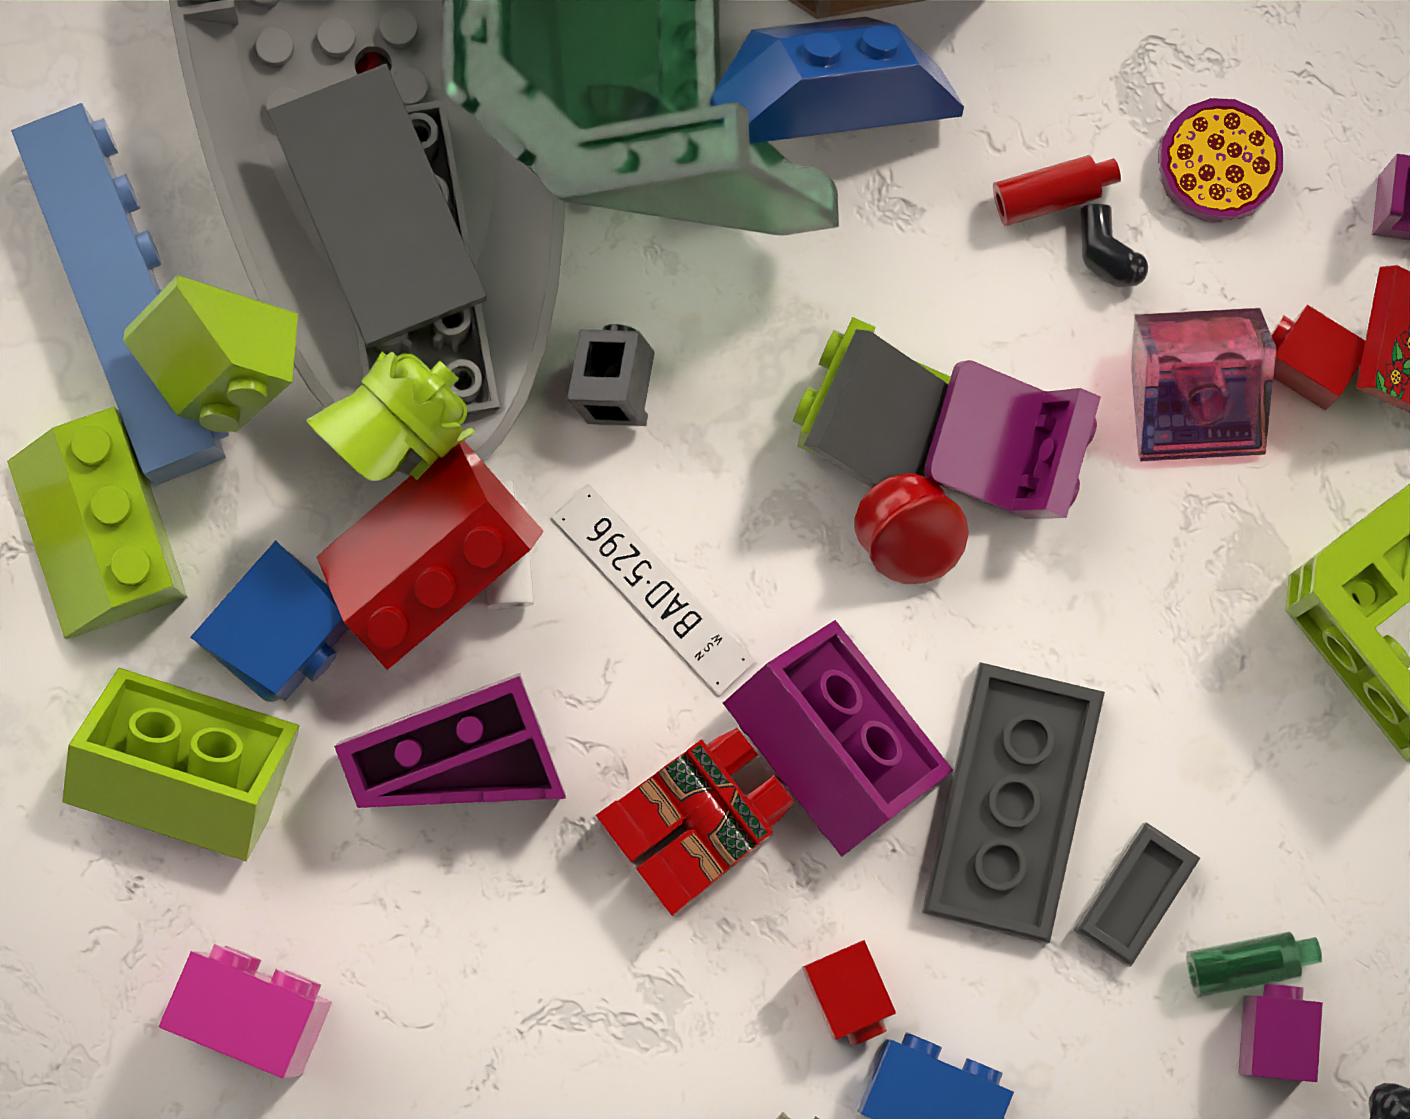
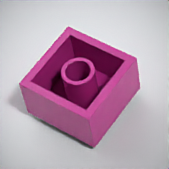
M214 944L210 953L190 951L158 1027L285 1079L303 1074L332 1001L317 996L322 984L288 970L283 972L275 969L273 976H268L257 971L261 959L225 945V947Z

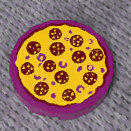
M1209 98L1188 106L1171 121L1158 148V164L1162 176L1161 182L1166 195L1183 212L1205 222L1241 219L1252 215L1274 193L1283 173V146L1274 125L1257 108L1236 99Z

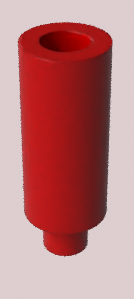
M1086 155L994 182L993 195L1001 221L1005 226L1100 199L1102 198V187L1121 182V173L1115 158L1095 163L1091 155Z

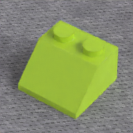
M177 275L124 330L123 341L177 416L197 421L202 427L210 431H231L236 433L292 383L298 313Z

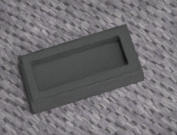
M1142 823L1074 931L1126 966L1131 967L1197 865L1200 857L1149 823Z

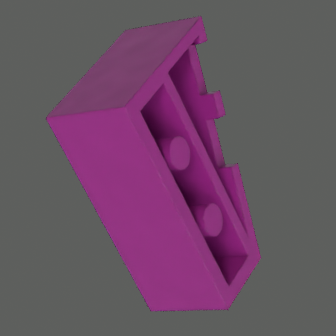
M521 673L346 738L334 746L357 808L566 799L565 789Z

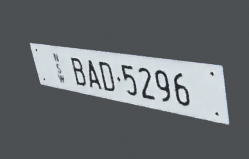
M589 484L552 516V519L717 695H721L755 663V660Z

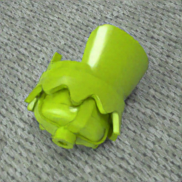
M381 352L368 374L361 380L363 384L354 393L331 404L306 420L350 466L370 481L386 480L392 477L399 470L412 449L423 458L410 472L418 480L439 457L443 458L451 449L476 433L472 427L463 431L461 424L467 417V407L464 401L450 389L459 378L449 368L439 361L430 370L413 354L397 356L393 352H390L388 355Z

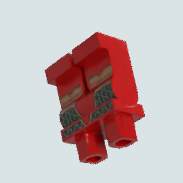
M738 728L716 737L707 745L702 739L653 776L595 815L633 864L682 826L686 829L682 835L636 868L671 916L678 914L759 845L773 835L771 827L779 822L795 803L774 775L747 796L744 795L731 776L758 756L757 752Z

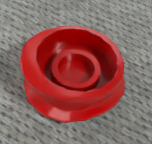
M904 473L888 477L873 486L860 501L854 517V531L861 546L869 553V558L876 570L890 580L906 585L924 584L943 577L956 566L965 552L969 535L967 518L961 507L948 498L940 485L914 473Z

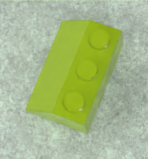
M115 406L52 427L7 460L65 639L187 598L149 479L143 474L121 414Z
M118 668L68 745L62 803L247 862L271 816L300 725Z

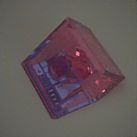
M1261 308L1134 314L1131 373L1140 462L1266 455L1276 346Z

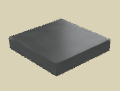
M856 329L804 446L870 488L888 477L904 473L918 474L932 443L949 384L873 332Z

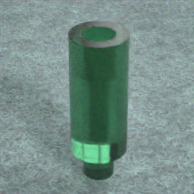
M1287 931L1187 951L1186 961L1193 991L1196 997L1200 998L1300 978L1302 966L1322 962V952L1316 937L1295 941L1293 934Z

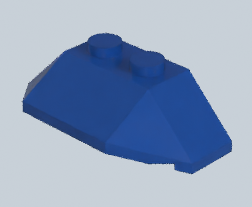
M867 16L752 29L712 93L709 105L730 146L962 117L964 105L942 69L897 25Z

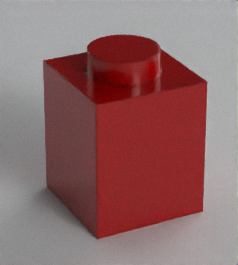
M1307 304L1294 320L1285 315L1279 320L1263 345L1272 354L1261 371L1323 410H1326L1341 396L1360 366L1365 340Z
M865 940L802 966L832 1039L837 1040L847 1035L851 1046H855L887 1031L883 1019L896 1014V1011Z

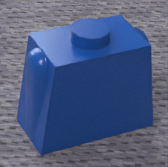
M275 540L190 638L260 698L267 702H275L280 698L286 701L306 677L313 682L329 668L337 656V652L332 647L349 627L341 617L329 586Z

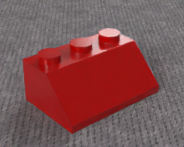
M463 441L451 449L443 458L439 457L418 480L410 475L318 554L316 558L344 623L384 668L388 670L526 555L544 531L470 446Z

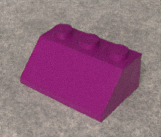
M836 620L766 663L722 703L736 720L743 733L754 743L777 773L781 782L788 787L816 823L819 831L829 840L841 857L953 771L952 767Z

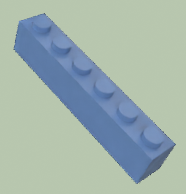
M79 103L12 129L11 132L143 474L157 486L225 459L226 455L220 439L229 436V432L210 431L202 427L197 421L177 416L123 341L124 330L162 291L153 271L154 268L162 265V261L149 231L146 230L141 233L137 231L131 212L139 210L140 205L127 175L124 174L116 177L109 157L119 152L105 119L102 118L94 121L84 105Z

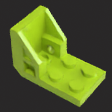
M1410 484L1387 499L1293 571L1288 579L1285 607L1286 612L1405 761L1410 760V671L1408 669L1410 667V657L1393 637L1389 635L1382 637L1376 627L1410 602Z

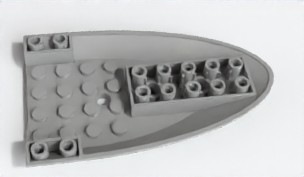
M169 0L178 54L190 107L224 219L258 300L298 313L294 366L310 392L324 408L349 396L363 384L361 380L368 374L381 352L386 355L393 352L397 356L413 354L430 370L441 361L459 378L450 389L464 401L467 407V417L461 424L463 431L469 427L476 431V433L464 441L484 462L503 443L526 405L545 353L559 287L565 221L566 142L561 56L554 0ZM368 52H376L385 57L392 66L390 71L487 295V301L367 349L266 110L358 75L355 69L360 59L366 56ZM412 449L398 471L410 476V472L423 458Z

